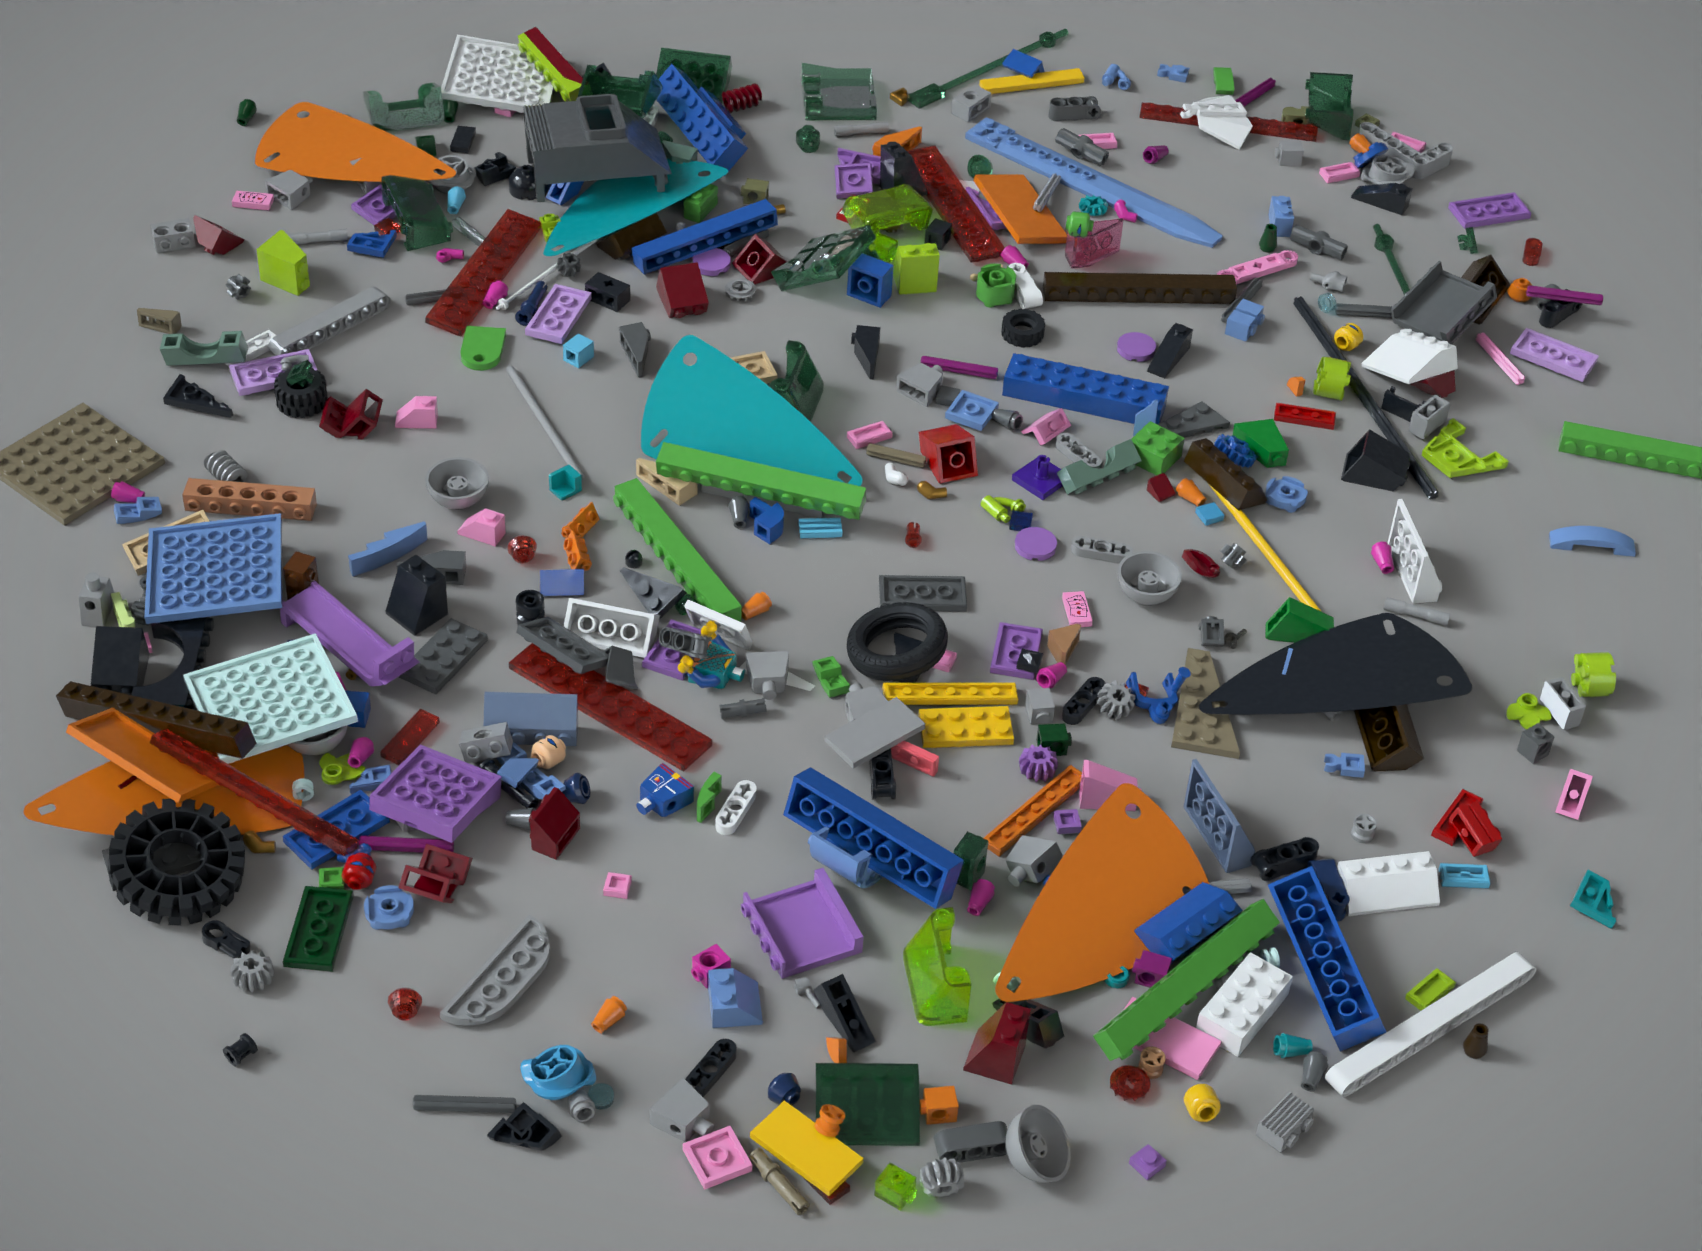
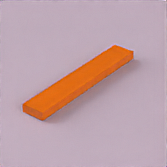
M1072 765L1068 766L982 839L981 845L1000 857L1018 842L1022 835L1025 836L1080 789L1082 772Z

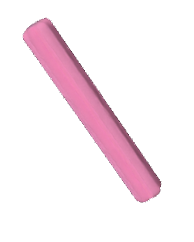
M1484 332L1478 333L1476 335L1477 343L1516 385L1523 384L1525 376Z

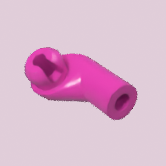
M1118 200L1114 204V210L1118 218L1136 222L1138 214L1129 212L1125 206L1126 202Z
M444 248L436 254V259L441 263L451 259L464 258V250Z

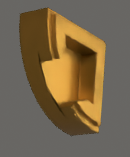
M904 87L890 93V99L898 105L903 106L906 104L908 95Z

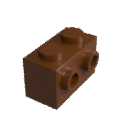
M296 551L283 568L287 600L310 587L311 582L316 581L319 584L316 557Z

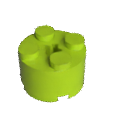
M1322 357L1316 371L1318 375L1317 380H1314L1313 394L1342 401L1345 392L1344 386L1348 387L1351 376L1347 373L1350 370L1351 362L1331 357Z
M1609 652L1575 654V673L1571 675V682L1573 686H1577L1579 697H1603L1613 694L1616 685V672L1611 671V665H1615L1612 655Z

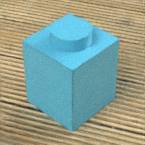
M579 333L563 344V361L577 368H580L594 357V341Z

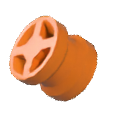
M825 1104L821 1107L820 1117L816 1119L814 1127L822 1135L836 1137L840 1131L839 1124L843 1123L846 1115L839 1107Z

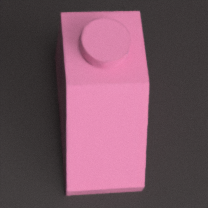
M415 396L397 411L395 428L436 429L438 420L437 396Z
M485 508L467 518L457 532L459 535L496 547L506 534L505 515Z
M1570 769L1556 813L1578 820L1593 776Z

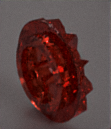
M1125 1065L1118 1067L1110 1076V1089L1114 1090L1115 1096L1123 1097L1124 1101L1133 1099L1135 1102L1140 1097L1145 1098L1150 1090L1149 1076L1145 1071L1136 1066ZM1127 1078L1131 1084H1134L1133 1089H1131L1128 1085H1125Z

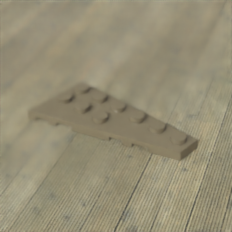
M1188 648L1185 667L1190 670L1191 675L1185 679L1181 686L1171 747L1239 759L1240 751L1229 714H1206L1199 709V704L1220 687L1210 651ZM1225 701L1211 702L1213 708L1226 706Z

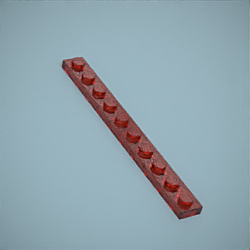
M1142 102L1139 118L1199 126L1196 115L1190 118L1181 117V111L1187 112L1183 107ZM1247 117L1253 125L1250 133L1316 142L1318 126L1283 122L1275 119Z
M167 728L152 735L150 744L157 747L161 752L168 753L180 763L186 764L195 769L199 774L211 778L218 785L224 786L235 792L237 796L254 803L256 807L264 809L274 815L275 818L290 824L297 831L309 835L316 842L331 848L335 853L345 856L357 849L360 841L357 838Z

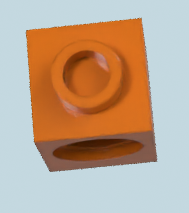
M955 1087L924 1088L923 1099H919L920 1115L925 1116L926 1125L957 1122L959 1106Z

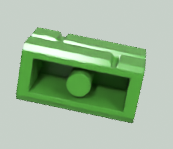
M709 184L689 195L684 200V218L700 223L718 204V187Z

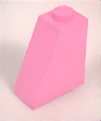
M1084 760L1079 789L1080 809H1099L1121 784L1130 783L1138 787L1137 778L1095 762ZM1128 804L1125 811H1136L1137 805Z

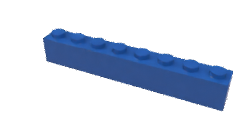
M764 199L632 248L633 263L645 275L694 255L778 225L777 209Z

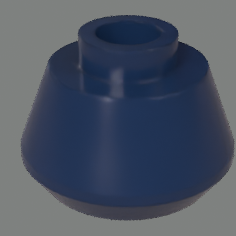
M575 773L564 781L563 784L566 790L562 791V793L570 802L585 804L588 801L591 790L585 775Z
M793 1073L779 1074L768 1087V1099L779 1105L785 1100L792 1106L800 1099L801 1088Z

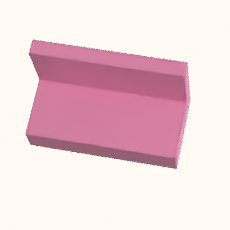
M1060 408L1045 414L1021 432L1026 434L1033 431L1039 444L1043 445L1069 428L1071 424L1063 409Z

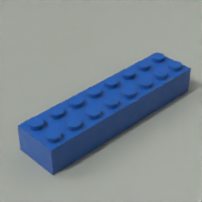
M673 64L665 70L663 75L649 90L692 145L698 148V152L707 163L724 167L729 172L748 150L744 142L687 74Z
M1013 353L1004 376L1002 396L1132 424L1135 423V415L1139 411L1150 405L1152 401L1158 400L1155 424H1159L1166 407L1169 386Z
M811 767L794 776L783 814L785 817L811 833L817 832L825 826L828 827L829 832L826 840L852 856L863 850L871 853L868 868L935 909L952 899L964 862L962 858Z
M1310 866L1268 884L1340 1052L1386 1033L1313 867Z

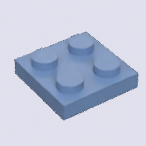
M962 390L945 412V419L982 431L992 418L994 409H998L999 402Z

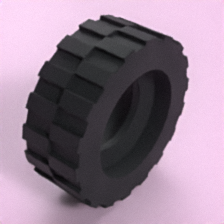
M1014 309L1004 315L1001 335L1009 344L1022 348L1038 345L1039 342L1041 343L1044 338V318L1035 311ZM1016 326H1027V327H1030V328H1032V329H1031V330H1019V329H1016L1015 327H1016Z

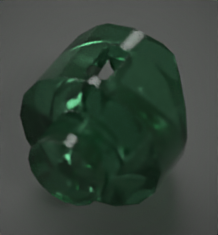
M804 125L796 132L797 145L805 153L816 152L820 145V132L814 129L812 125Z
M974 155L968 162L967 171L973 179L975 175H991L993 164L983 155Z

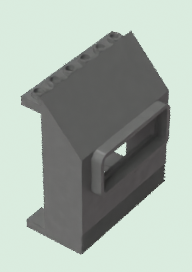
M616 95L580 96L576 98V101L544 103L535 106L524 105L526 152L528 164L534 163L537 202H545L544 184L651 175L654 178L655 186H657V192H665V185H668L667 174L672 173L657 129L621 103Z

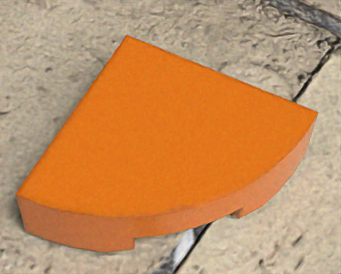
M1301 376L1290 378L1287 386L1297 397L1303 394L1305 379Z
M826 1037L828 1052L833 1062L838 1065L846 1064L847 1040L845 1038Z

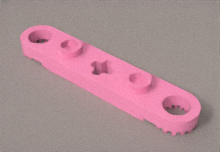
M1284 250L1278 254L1273 253L1229 267V269L1219 271L1217 275H1234L1237 285L1254 278L1297 265L1298 255L1292 252V250L1290 252L1289 250Z

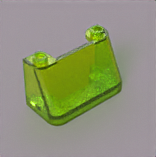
M902 184L872 193L850 196L846 199L842 211L859 245L869 242L868 237L874 234L877 236L880 229L910 222L911 226H916L919 231L925 230L929 225L933 209L929 202L910 185Z
M953 907L940 908L933 911L907 943L903 951V961L917 1021L925 1026L964 1023L968 1019L972 986L969 973L959 966L947 967L944 956L945 953L946 955L951 954L952 950L950 943L951 932L955 924Z

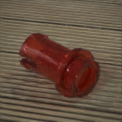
M910 522L907 525V535L905 537L906 544L911 548L918 547L922 542L920 525L916 523L914 528V522Z

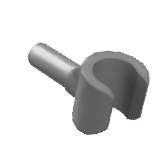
M805 977L796 979V984H794L795 992L797 994L806 993V996L813 1005L819 1008L821 1005L811 990L809 979Z

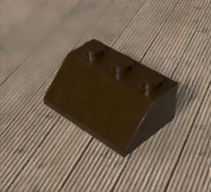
M656 212L596 245L615 260L620 257L626 259L632 256L633 247L660 238L667 231Z

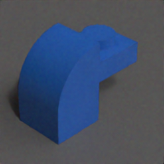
M757 497L753 498L750 501V517L754 519V535L771 544L783 533L784 510L779 503L770 506Z

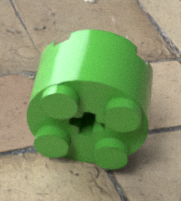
M995 263L983 266L981 271L978 272L976 295L978 299L989 308L995 305L1011 304L1015 293V271L1008 266L1006 269L1002 268L1001 264Z

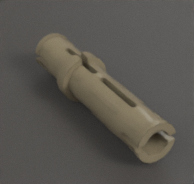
M762 1148L755 1149L751 1153L752 1156H749V1160L761 1172V1177L765 1182L771 1183L797 1215L805 1213L808 1210L807 1207H810V1203L785 1177L778 1163L774 1164Z

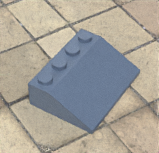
M1193 759L1183 806L1226 873L1250 867L1252 865L1250 859L1255 853L1253 844L1247 838L1241 825L1198 760Z

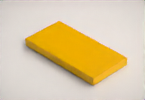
M784 1100L750 1132V1138L826 1195L830 1196L863 1164L864 1158L837 1138L819 1133L814 1127L815 1122Z

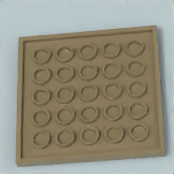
M81 403L1 450L0 480L65 526L111 498L115 482L120 483L123 481L132 485L164 465L165 460L163 456L85 403Z

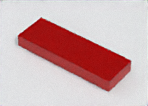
M1276 403L1274 421L1334 430L1336 412Z
M1462 789L1433 829L1431 836L1453 846L1459 834L1448 818L1460 806L1468 805L1475 801H1478L1481 806L1483 798Z

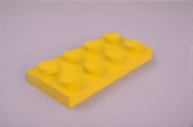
M1008 706L919 709L918 717L925 723V729L921 731L923 748L1014 744Z

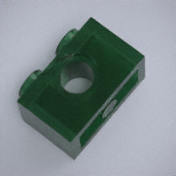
M968 831L955 847L954 854L964 860L957 884L972 890L973 884L985 873L988 840Z

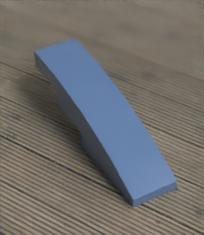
M426 522L385 532L384 539L366 544L367 550L348 555L352 576L386 565L427 541Z

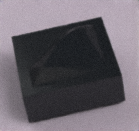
M1022 648L1016 669L1038 674L1043 653Z

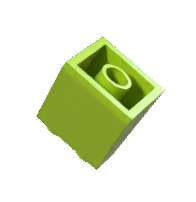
M279 230L256 249L260 281L297 296L310 286L307 255L285 231Z
M936 243L898 246L893 263V277L899 295L937 292L940 254Z

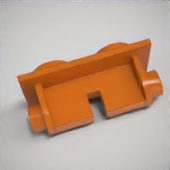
M590 502L586 507H582L573 518V521L562 527L561 534L563 537L567 538L571 530H574L576 536L583 537L600 520L593 502Z
M571 530L569 536L565 538L563 545L568 557V564L571 569L578 568L587 571L591 568L592 562L589 554H587L588 550L585 539L581 536H576L574 530Z

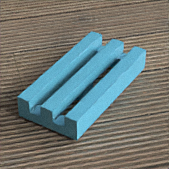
M841 518L799 519L798 522L800 538L842 537Z
M1440 863L1439 865L1442 887L1489 888L1490 886L1487 865Z

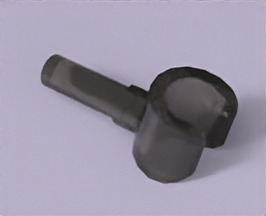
M1242 629L1237 634L1227 633L1224 636L1225 644L1231 642V648L1235 649L1237 641L1247 633V630Z

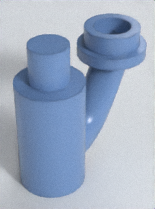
M1111 64L1102 77V84L1104 86L1111 85L1116 77H1119V88L1122 90L1130 88V79L1120 70L1117 64Z

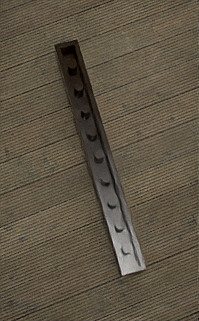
M1044 272L1043 280L1044 301L1232 304L1236 299L1237 293L1234 275Z
M72 681L66 684L56 695L65 717L81 720L107 709L115 708L166 741L241 759L257 744L248 722Z

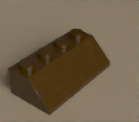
M1492 255L1473 261L1461 277L1482 287L1488 281L1495 284L1497 298L1473 322L1478 325L1484 322L1510 286V283Z
M1205 438L1191 443L1184 462L1238 511L1267 502L1262 487L1241 470L1239 465L1232 462L1224 452H1221L1214 446L1212 441Z
M1407 704L1354 710L1373 771L1407 770L1424 759Z

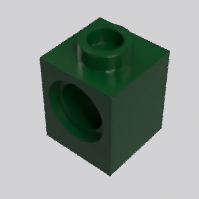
M1065 723L1038 725L1036 742L1037 746L1041 744L1043 748L1050 746V750L1056 752V756H1067L1068 746L1072 745V737L1070 732L1067 733Z

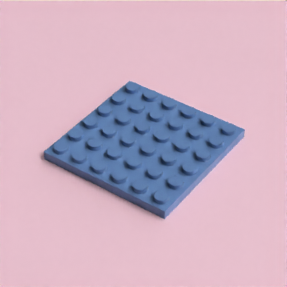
M281 513L149 528L144 617L146 624L282 608Z

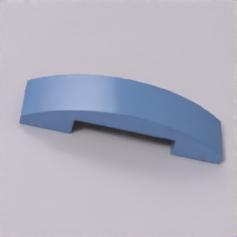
M1571 526L1556 529L1549 533L1550 547L1552 549L1572 550L1573 544L1613 548L1614 555L1635 557L1636 554L1632 538L1608 528Z
M513 742L511 754L497 757V759L503 766L509 759L527 758V753ZM536 767L519 784L534 797L541 800L554 787L559 788L561 792L566 790L565 785L553 775L547 777Z

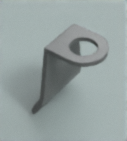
M613 645L605 649L604 652L609 655L605 676L606 681L638 690L634 677L632 651Z

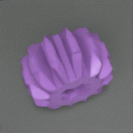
M1031 744L1030 748H1024L1021 757H1019L1021 774L1026 775L1027 780L1033 778L1036 782L1038 779L1046 782L1048 778H1053L1058 768L1056 752L1051 751L1050 746L1043 748L1041 744L1038 747Z

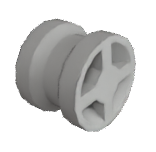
M1369 814L1357 815L1354 818V826L1351 830L1352 838L1359 843H1369L1374 839L1377 820Z

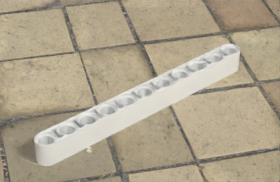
M1519 952L1511 954L1335 1064L1326 1073L1325 1080L1342 1097L1349 1096L1527 983L1536 973V968Z

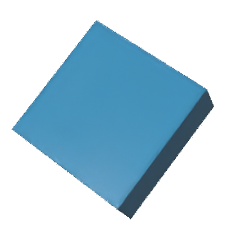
M1215 502L1198 506L1195 511L1205 526L1224 521L1225 515Z

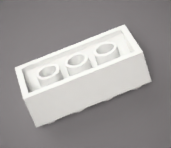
M569 598L564 627L599 649L605 650L613 645L632 651L633 656L645 658L655 640L660 615Z
M1429 851L1338 862L1337 870L1343 879L1345 889L1350 898L1349 904L1345 907L1348 916L1439 906L1440 904L1437 868Z

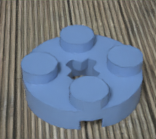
M1283 476L1279 480H1276V478L1271 479L1267 483L1265 491L1267 504L1285 509L1290 513L1296 512L1297 508L1305 504L1308 494L1300 480L1289 476Z
M388 885L379 887L374 890L373 895L367 896L364 901L365 917L375 930L406 927L414 913L413 898L409 892L408 894L403 892L398 886ZM391 905L393 909L386 910V907Z

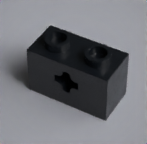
M597 272L585 283V291L591 292V302L615 312L620 311L631 301L630 285L603 273Z

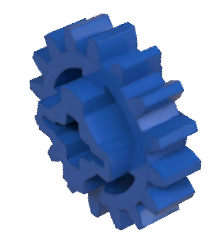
M1219 435L1214 442V446L1221 452H1224L1232 462L1241 467H1252L1256 461L1257 456L1254 455V451L1249 449V444L1233 435Z

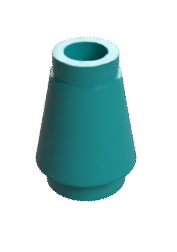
M1285 1033L1276 1035L1273 1041L1274 1054L1281 1058L1306 1055L1312 1052L1313 1049L1310 1039Z

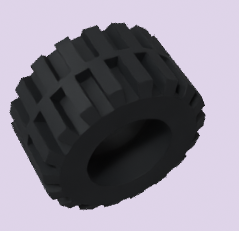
M293 367V369L284 370V373H280L275 378L276 405L280 412H284V415H291L294 418H305L306 416H314V414H318L324 409L328 396L326 379L320 371L314 370L311 367Z

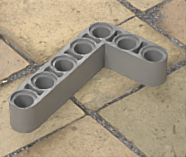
M1363 122L1360 124L1358 133L1363 134L1371 145L1375 142H1382L1388 147L1386 155H1392L1406 163L1414 164L1415 172L1413 178L1424 179L1450 165L1453 152L1451 144L1439 143L1420 153L1373 123Z

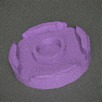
M718 248L693 256V263L698 262L700 272L705 276H717L720 272L724 271L725 273L730 268L729 254Z
M1126 333L1119 337L1117 341V352L1129 361H1132V359H1137V362L1147 361L1154 356L1156 351V342L1152 337L1143 333Z
M1028 527L1017 533L1015 550L1020 556L1028 560L1038 558V561H1043L1055 554L1057 540L1052 532L1044 528Z

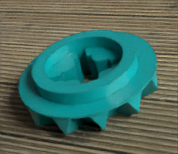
M1086 195L1085 198H1081L1079 209L1084 213H1089L1091 216H1099L1107 212L1108 203L1101 196L1095 197L1093 195L1090 197Z

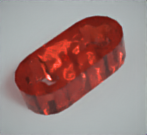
M1529 238L1526 240L1522 257L1524 264L1529 266L1538 265L1543 245L1539 239Z

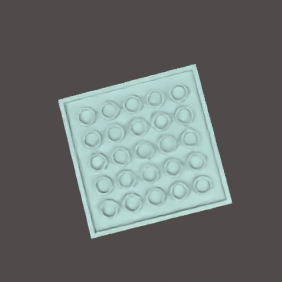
M316 633L183 675L198 711L248 722L257 744L244 758L358 722L357 714ZM217 753L222 766L241 760V758Z

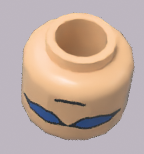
M548 735L532 746L531 758L539 760L537 767L551 769L565 759L566 746L561 739Z

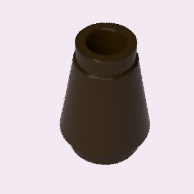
M1481 1023L1474 1025L1464 1040L1463 1049L1468 1057L1479 1059L1487 1053L1489 1029L1486 1025Z

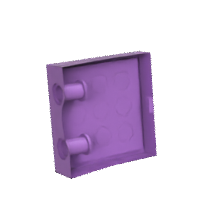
M419 745L370 794L369 810L452 843L479 814L500 799L502 776Z

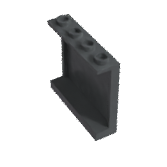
M1438 261L1392 307L1393 322L1406 329H1412L1413 332L1423 333L1425 336L1435 337L1437 340L1453 344L1497 298L1495 284L1488 281L1484 287L1444 271L1441 261Z

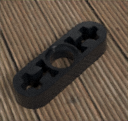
M1099 677L1087 679L1064 705L1062 720L1069 725L1079 724L1097 704L1099 699L1097 694L1106 684L1105 681ZM1085 698L1088 699L1090 702L1081 703L1079 699Z
M730 1039L718 1040L686 1077L685 1080L691 1086L698 1085L700 1077L702 1078L701 1087L696 1086L694 1088L702 1097L710 1091L735 1061L737 1053L735 1042ZM714 1065L718 1069L715 1072L709 1073L704 1070V1067Z

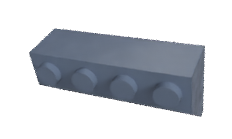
M485 692L483 727L507 722L512 740L517 745H534L544 737L553 735L561 739L565 746H577L578 697L577 694Z

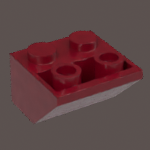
M554 787L549 794H546L542 799L541 805L530 814L532 850L557 860L580 830V812L559 788Z

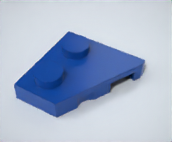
M390 230V234L379 235L378 231L355 233L347 244V251L384 258L396 239L397 232L396 230Z

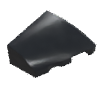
M497 152L495 153V159H486L482 164L475 167L476 176L484 186L510 177L513 170L516 169L515 166L508 163L507 156L503 153Z
M523 1102L507 1120L502 1118L487 1134V1137L494 1141L542 1151L555 1144L562 1135L552 1123L541 1114L538 1115Z

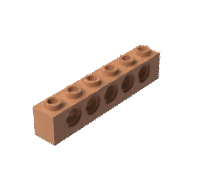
M188 478L182 494L185 511L195 512L204 510V512L245 516L281 513L282 519L312 521L317 505L315 488Z

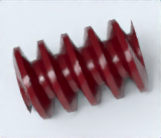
M753 83L739 89L735 88L723 92L722 100L727 111L733 113V109L738 112L740 108L745 110L746 106L751 108L752 104L755 107L758 106L759 101L762 100V92L758 84Z

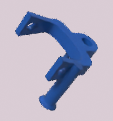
M1180 667L1178 670L1179 674L1175 680L1173 673L1167 674L1162 685L1168 698L1162 699L1148 698L1141 695L1136 672H1132L1126 681V685L1128 688L1132 687L1131 694L1136 695L1135 705L1142 709H1148L1150 717L1155 723L1164 724L1170 716V711L1178 702L1177 692L1185 679L1191 675L1188 668Z

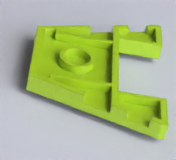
M1454 418L1450 419L1448 425L1441 429L1440 434L1437 437L1435 436L1425 446L1421 455L1449 478L1507 468L1509 462L1496 451L1483 458H1479L1455 438L1463 435L1466 427Z

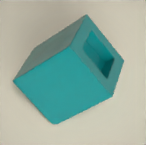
M568 464L549 474V490L560 500H565L582 491V475Z

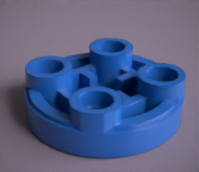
M1375 142L1368 147L1369 151L1361 152L1353 157L1355 166L1360 169L1369 165L1376 156L1385 154L1388 151L1387 145L1382 142Z

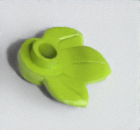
M1524 693L1518 697L1516 703L1510 704L1506 712L1509 720H1519L1521 726L1525 729L1540 723V720H1551L1549 709L1540 705L1537 697L1531 693Z
M325 753L319 762L323 770L321 773L322 780L329 785L339 784L343 780L357 779L365 771V766L351 767L348 764L350 753L335 758L330 753Z

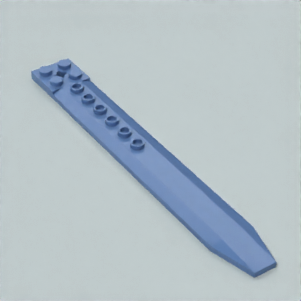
M986 117L965 134V139L1048 178L1055 173L1057 176L1060 175L1061 184L1090 197L1093 195L1095 197L1101 196L1102 199H1106L1108 206L1114 208V204L1118 200H1124L1127 210L1138 214V220L1176 238L1211 248L1222 240L1223 236L1199 218L1015 133V130Z

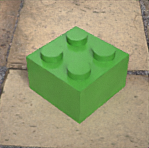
M1150 421L1131 438L1142 460L1136 466L1156 476L1165 473L1182 457L1185 438Z

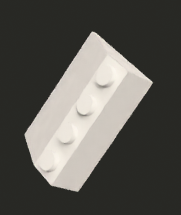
M1402 329L1400 333L1390 336L1364 360L1362 367L1411 384L1458 369L1457 349L1455 345L1449 344L1447 341H1440L1435 337H1428L1423 333L1413 332L1412 329Z
M1398 499L1388 539V545L1392 548L1393 561L1413 604L1437 602L1439 593L1442 592V582L1436 575L1435 567L1431 563L1428 552L1422 543V539L1415 528L1403 499Z

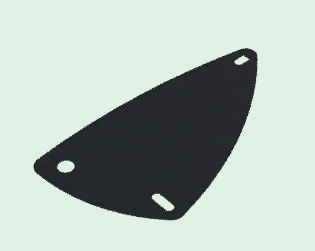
M1381 613L1324 630L1270 654L1221 685L1199 704V709L1206 714L1230 715L1303 714L1371 709L1463 696L1472 691V684L1460 663L1438 640L1418 626L1395 614ZM1383 621H1392L1395 634H1387ZM1292 648L1293 651L1291 654L1289 665L1286 671V675L1282 674V672L1284 669L1288 649ZM1448 676L1452 678L1453 682L1448 686H1443L1437 683V678ZM1226 701L1228 705L1213 708L1211 702Z

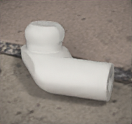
M893 463L885 465L886 480L889 483L899 484L900 486L907 484L908 477L902 472L895 471Z

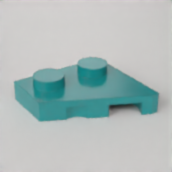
M1588 869L1570 906L1610 929L1616 923V918L1612 917L1611 911L1614 905L1610 895V881Z

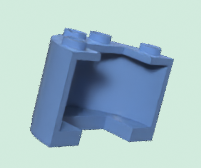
M825 826L810 835L808 844L810 845L812 858L860 888L871 887L883 878V876L868 868L871 853L863 850L852 856L827 841L828 827Z

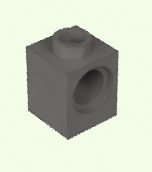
M1537 723L1522 732L1517 751L1534 764L1549 755L1555 736Z

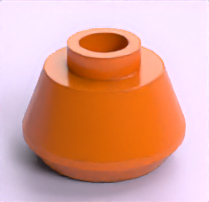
M1526 278L1516 279L1508 287L1507 293L1516 302H1527L1532 297L1526 295V290L1532 284Z

